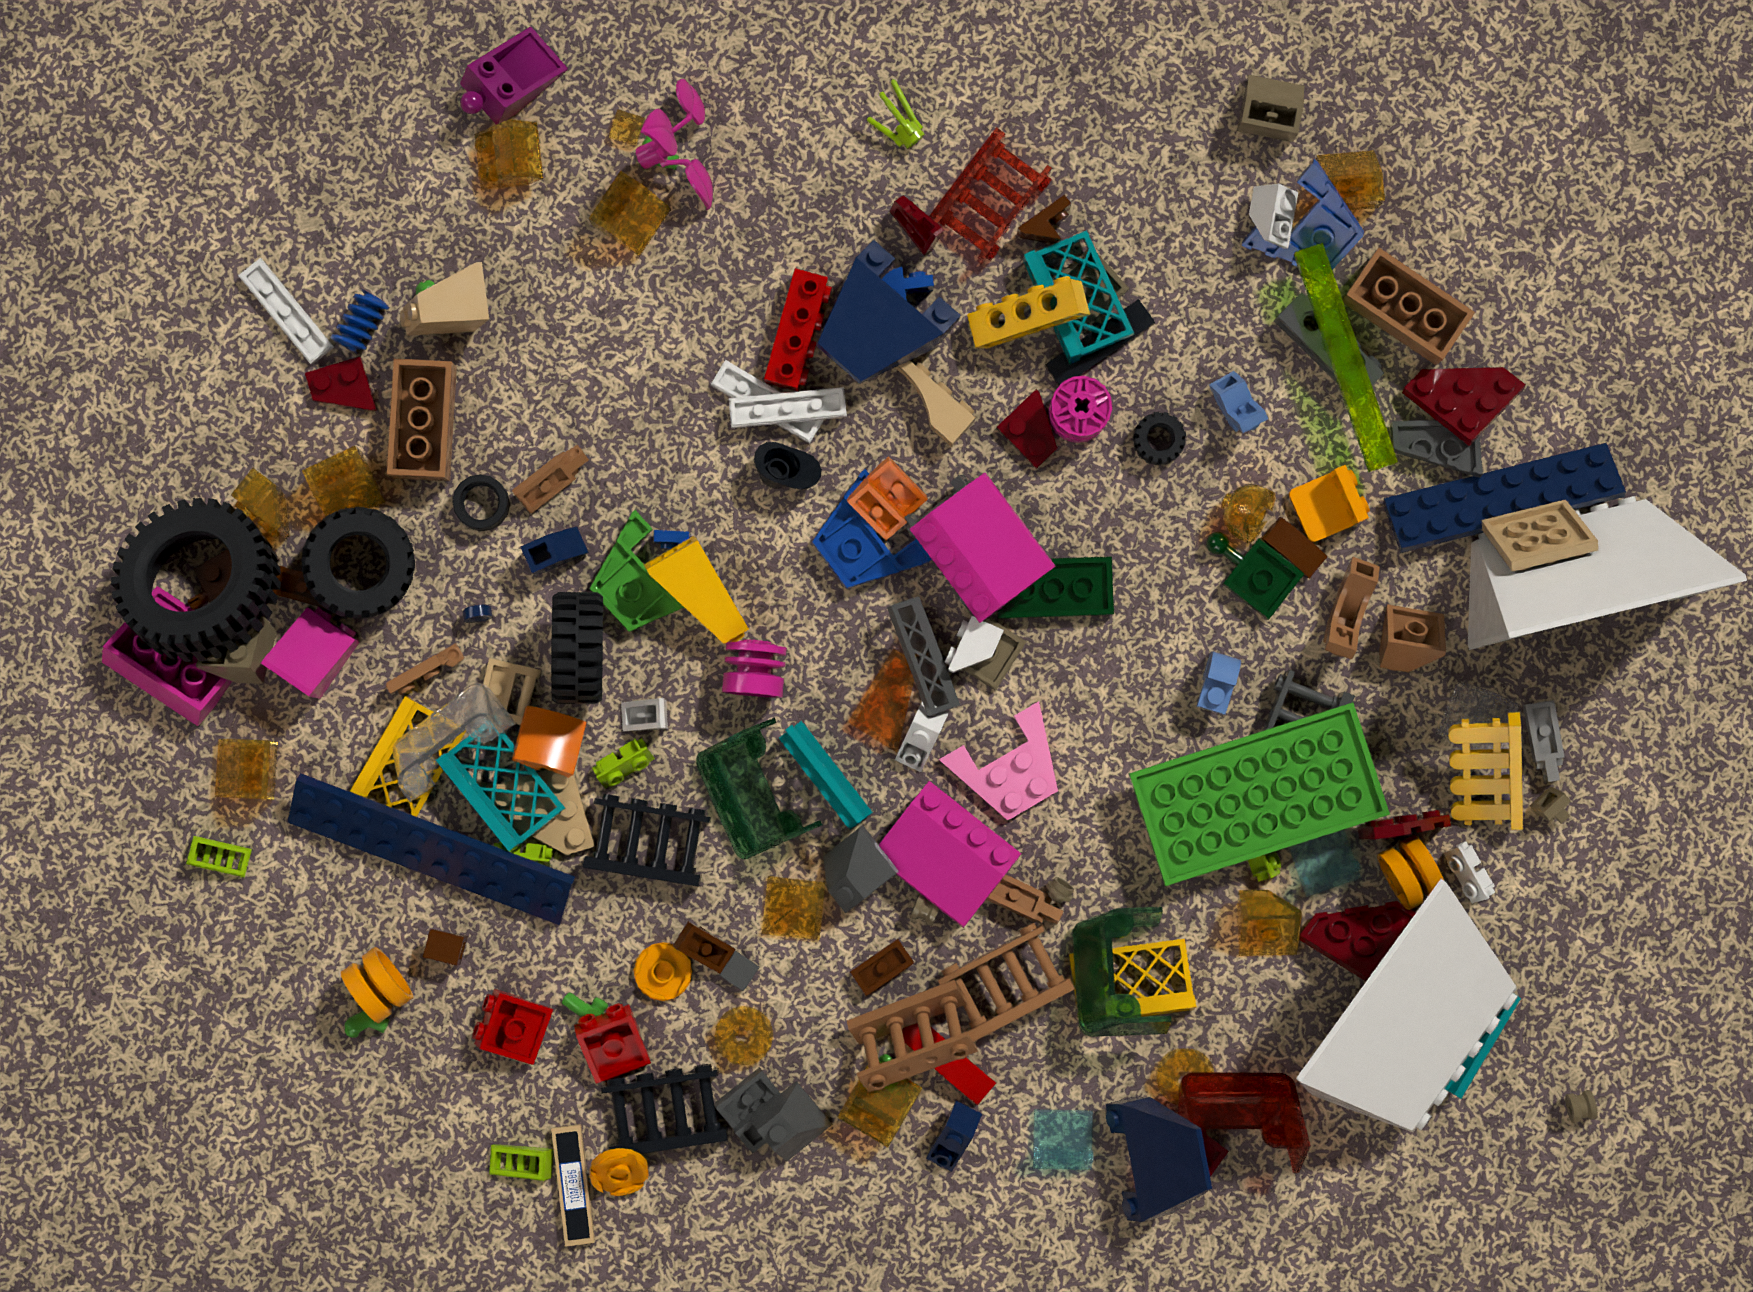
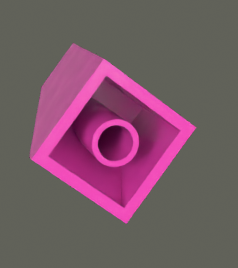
M307 607L265 656L261 664L309 697L321 699L360 641L354 638L356 632L345 624L341 623L339 627L330 621L333 616L320 607H317L315 611Z

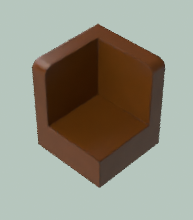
M431 929L428 934L423 957L456 966L460 965L468 936Z

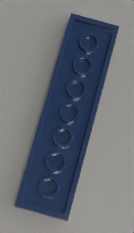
M1606 442L1483 473L1481 478L1471 476L1384 498L1383 505L1400 553L1484 533L1481 522L1484 519L1565 499L1575 510L1625 497L1626 490Z

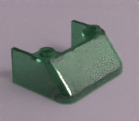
M775 718L742 730L701 751L696 757L698 771L736 855L744 860L822 826L819 820L803 827L800 817L794 811L788 809L780 812L757 759L764 756L766 752V740L761 731L776 724Z
M1162 907L1116 908L1080 921L1074 927L1072 944L1078 1027L1083 1034L1090 1037L1168 1033L1172 1022L1171 1016L1141 1017L1140 1004L1135 997L1129 994H1115L1112 939L1128 936L1132 932L1133 927L1159 926L1163 914Z

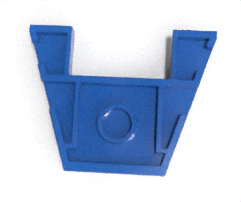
M1314 159L1297 178V183L1319 200L1291 230L1289 247L1284 249L1265 241L1256 226L1244 238L1242 246L1250 250L1254 248L1265 252V255L1272 258H1282L1292 262L1291 265L1327 277L1364 236V230L1318 161Z
M866 469L859 474L856 481L812 541L813 546L846 589L932 561L917 539L895 555H892L870 524L847 502L852 492L869 475Z

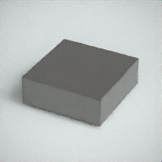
M735 951L719 976L741 991H744L760 966Z

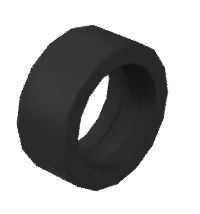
M482 474L469 476L460 482L454 491L452 501L454 512L458 519L469 528L478 531L492 530L502 524L508 515L510 507L509 496L503 485L493 477ZM474 487H489L498 497V508L494 515L488 519H474L465 510V496Z

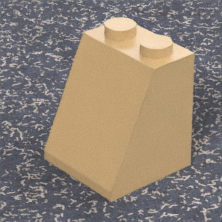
M476 262L415 295L400 312V321L402 327L406 328V336L474 332L489 320L482 262Z

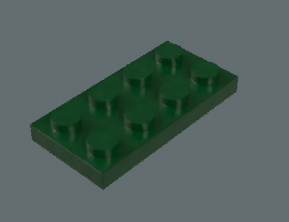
M1112 556L1051 558L1056 567L997 611V619L1114 615Z

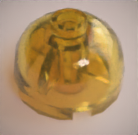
M1245 484L1238 487L1233 493H1227L1222 501L1221 508L1224 509V525L1229 533L1246 543L1248 541L1253 542L1267 523V521L1262 522L1267 509L1273 510L1276 499L1275 492L1260 485Z

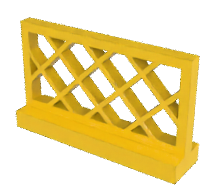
M405 695L350 792L367 798L371 790L383 787L387 804L384 805L392 808L393 805L409 801L412 811L411 815L417 817L443 772L440 765L436 769L425 771L421 755L438 751L439 756H441V749L449 748L448 753L459 744L466 730ZM417 710L429 716L431 728L414 732L411 720ZM433 719L439 721L442 725L434 726ZM409 725L411 733L403 735ZM449 727L458 732L452 743L440 746L436 733L437 729ZM433 731L437 747L420 752L416 735ZM412 736L417 753L400 757L397 748L400 739ZM395 750L397 758L389 760L390 756ZM418 756L422 773L405 777L401 761ZM398 762L402 778L385 782L382 772L383 768L387 764ZM435 773L431 781L428 782L427 775ZM380 775L382 784L374 786L375 782L377 781ZM424 776L426 784L424 793L411 797L406 780ZM403 782L408 798L391 802L386 786ZM420 798L416 807L414 808L412 800Z
M1185 939L1069 954L1072 980L1076 985L1074 995L1078 1026L1191 1011L1197 1007L1195 995H1193ZM1179 946L1181 959L1175 967L1160 957L1166 948ZM1161 949V951L1158 954H1156L1152 950ZM1138 951H1146L1155 958L1146 971L1131 961ZM1133 952L1129 958L1123 955V953ZM1109 955H1118L1126 961L1117 975L1103 965ZM1104 956L1100 962L1093 958ZM1088 958L1097 965L1088 979L1077 971L1076 960ZM1157 960L1172 970L1163 983L1148 973ZM1181 963H1182L1183 973L1180 972V971L1177 969V968L1180 966ZM1128 964L1143 974L1134 987L1119 977ZM1099 968L1114 978L1105 991L1090 981ZM1176 973L1184 979L1186 992L1174 993L1165 984ZM1145 976L1159 986V989L1153 996L1145 997L1136 990ZM1079 978L1085 982L1081 988L1079 984ZM1116 980L1130 990L1124 1000L1116 1001L1107 994ZM1087 984L1101 994L1095 1004L1082 1005L1081 992ZM1162 989L1168 993L1164 995H1158ZM1133 993L1139 997V998L1129 999L1130 996H1131ZM1104 997L1111 1001L1100 1003Z

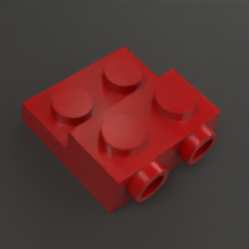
M494 989L492 995L487 994L483 1001L482 1010L485 1011L482 1023L477 1022L474 1026L472 1038L475 1039L474 1044L479 1049L534 1065L553 1009L523 999L520 996Z
M620 1003L613 1004L607 1008L606 1013L596 1017L594 1014H586L578 1020L577 1024H574L576 1038L596 1084L651 1064L650 1056L641 1037L639 1026L630 1004L626 1006Z

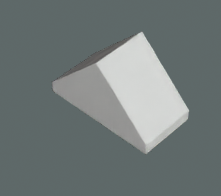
M664 698L621 703L623 731L668 729L667 703Z

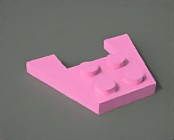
M1039 701L1014 715L1028 741L985 767L977 769L964 745L939 759L941 763L1007 821L1058 792Z

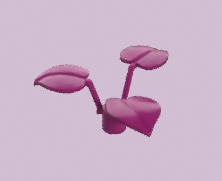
M682 78L677 81L676 95L680 105L687 112L686 117L672 128L669 118L661 109L657 108L651 111L643 124L641 133L647 135L653 141L637 147L636 157L644 169L659 163L662 168L668 165L686 166L685 173L691 186L703 201L706 210H709L712 205L713 186L710 175L698 159H693L691 162L689 159H667L668 156L671 157L677 153V142L674 138V133L692 119L697 125H701L705 120V108L699 94Z

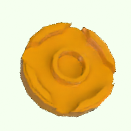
M667 942L655 943L644 949L636 959L634 967L635 980L641 992L649 998L659 1001L674 999L682 994L690 984L693 972L689 957L675 949L673 944Z
M617 1148L597 1155L591 1162L589 1174L591 1184L597 1191L604 1193L603 1190L610 1192V1195L623 1196L634 1193L644 1186V1181L649 1177L647 1160L642 1154L632 1149Z

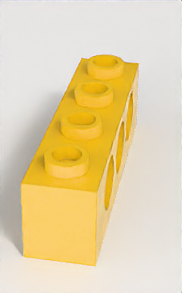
M1065 276L1053 280L1054 285L1044 288V285L1034 286L1027 289L1028 294L1022 296L1011 294L1002 297L1001 303L993 305L990 302L976 306L975 312L967 314L975 348H991L1090 315L1082 281L1070 279V276ZM1055 296L1057 298V305L1052 310L1050 300ZM1029 305L1031 308V314L1026 319L1024 315L1025 307ZM1003 313L1005 316V323L1002 327H1000L998 320L1000 315Z

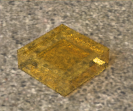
M617 109L609 138L637 147L645 118Z

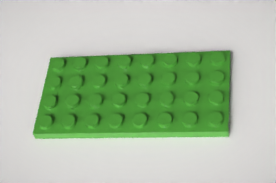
M1353 702L1129 773L1164 886L1390 815Z

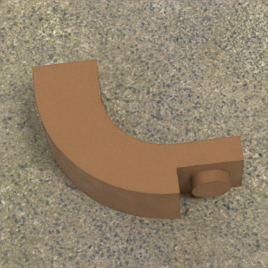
M1352 557L1341 581L1327 622L1323 642L1326 643V651L1339 657L1353 659L1357 651L1361 622L1378 583L1380 566Z

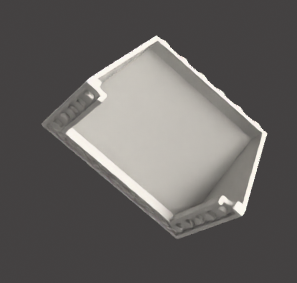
M1635 496L1618 500L1619 506L1608 508L1607 503L1590 507L1591 512L1580 515L1579 510H1575L1597 538L1598 551L1590 552L1580 557L1573 556L1561 559L1552 564L1545 563L1533 566L1524 571L1517 570L1512 572L1485 533L1478 534L1479 540L1471 543L1469 650L1531 633L1662 601H1673L1744 582L1747 581V578L1743 572L1648 500L1636 501Z
M1440 879L1296 1078L1311 1095L1410 1132H1414L1416 1128L1422 1130L1431 1118L1428 1114L1433 1104L1439 1106L1449 1093L1445 1090L1446 1086L1451 1080L1454 1082L1458 1081L1466 1069L1462 1066L1468 1056L1474 1058L1483 1046L1480 1042L1485 1032L1491 1035L1501 1021L1497 1018L1498 1014L1503 1008L1508 1011L1518 997L1514 994L1516 985L1444 880Z

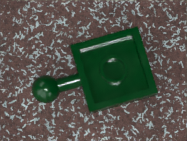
M1214 532L1206 540V547L1210 553L1215 555L1222 554L1236 565L1222 585L1267 620L1271 618L1304 576L1302 571L1260 538L1256 540L1245 556L1229 545L1228 537L1222 532Z

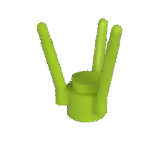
M892 79L891 84L909 119L905 120L885 93L880 92V98L900 123L895 129L898 134L896 135L872 117H868L867 121L892 139L899 148L904 144L909 149L922 139L925 134L921 130L923 126L916 119L896 80Z

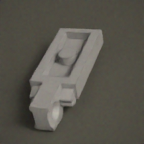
M1551 700L1525 704L1523 709L1535 768H1542L1544 783L1559 781L1557 766L1563 765L1564 751L1555 702Z

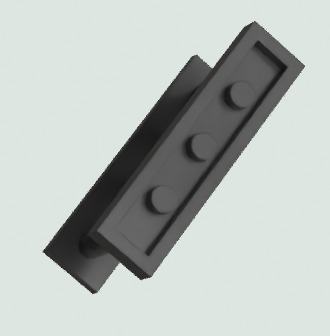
M1287 670L1284 675L1279 674L1276 680L1274 690L1278 692L1262 731L1273 728L1277 719L1289 723L1304 718L1281 708L1287 692L1326 707L1328 710L1352 703L1355 695L1344 691L1340 692L1338 697L1334 695L1332 698L1292 682L1295 671Z

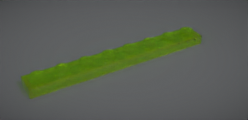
M1320 243L1296 251L1294 257L1368 473L1398 463L1324 245Z

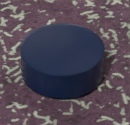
M485 604L470 606L462 611L463 619L466 623L481 622L493 618L491 606Z

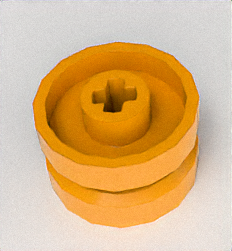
M1415 834L1400 841V853L1390 847L1377 854L1379 866L1389 886L1407 910L1422 904L1423 892L1429 896L1440 879L1444 880L1432 855Z
M374 947L362 956L363 966L352 963L340 973L345 986L358 1005L373 1021L381 1023L392 1014L391 1004L402 1007L414 997L408 983L393 962L379 948Z

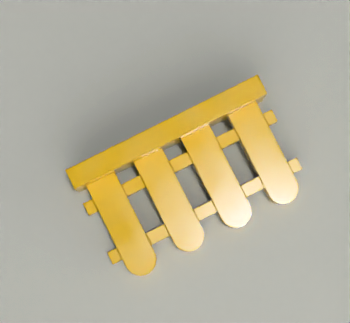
M1520 712L1508 713V723H1500V718H1492V723L1469 724V719H1461L1462 724H1454L1448 730L1449 740L1455 744H1462V750H1455L1449 755V764L1454 769L1463 770V776H1455L1450 780V790L1455 795H1464V801H1457L1452 804L1451 816L1455 820L1464 821L1465 825H1472V820H1495V825H1502V820H1510L1511 830H1523ZM1470 743H1493V749L1470 750ZM1501 743H1509V749H1501ZM1509 768V775H1501V769ZM1470 769H1494V775H1471ZM1502 794H1510V800H1502ZM1471 795H1494V800L1471 801Z

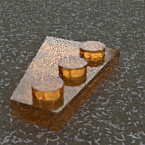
M893 648L848 721L849 724L896 753L914 684V678L904 654Z

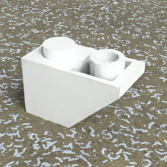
M1281 184L1255 186L1253 188L1249 216L1265 241L1285 249L1289 247L1298 192Z
M971 616L969 622L963 620L957 633L961 641L957 649L951 647L945 663L949 664L947 671L954 673L991 659L1004 630L984 621L979 623L973 616Z
M921 702L895 761L921 772L949 712L943 711L928 717L923 702Z

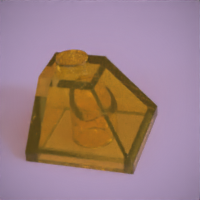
M768 876L762 934L820 940L826 882Z
M1239 890L1237 903L1239 956L1297 955L1302 911L1269 890Z

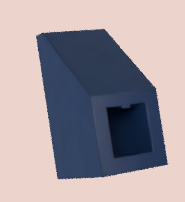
M577 526L545 535L520 546L529 568L535 576L589 553Z
M956 1101L948 1113L926 1159L952 1172L972 1141L982 1113Z

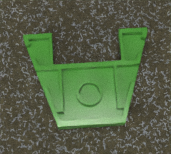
M636 510L630 515L629 520L590 587L591 592H598L603 596V605L628 632L685 608L649 575L644 564L631 551L653 531L652 527Z

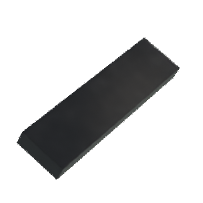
M1139 299L1123 309L1134 331V335L1085 355L1079 361L1069 364L1064 352L1045 364V368L1058 386L1071 377L1083 375L1155 324L1154 319ZM1111 318L1108 320L1104 331L1118 334L1125 331L1121 321ZM1091 332L1082 338L1083 347L1094 344L1099 334ZM1102 335L1100 341H1101V340H1104V339H1106V338H1108V337H1105V336Z

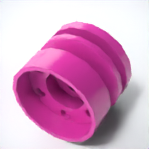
M1087 376L1071 377L1062 382L1053 394L1048 409L1049 423L1055 433L1064 440L1074 443L1088 442L1097 437L1108 423L1112 412V401L1106 387L1095 378ZM1076 402L1078 404H1087L1086 413L1084 411H1075Z
M744 639L737 642H726V651L737 652L738 657H725V662L736 665L737 671L723 673L722 693L782 698L784 678L772 675L771 671L772 669L785 667V662L773 660V656H786L787 648L761 640Z

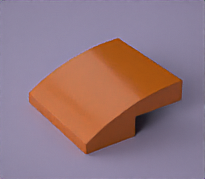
M888 456L859 484L848 497L847 502L887 541L907 523L904 517L917 510L928 498Z
M525 707L512 760L536 770L543 767L569 778L575 771L587 722L543 708Z

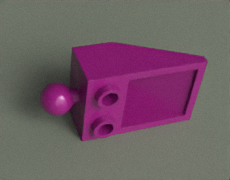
M530 26L467 65L460 82L467 92L462 95L460 106L468 114H476L483 109L490 119L499 126L521 111L562 76L568 68Z

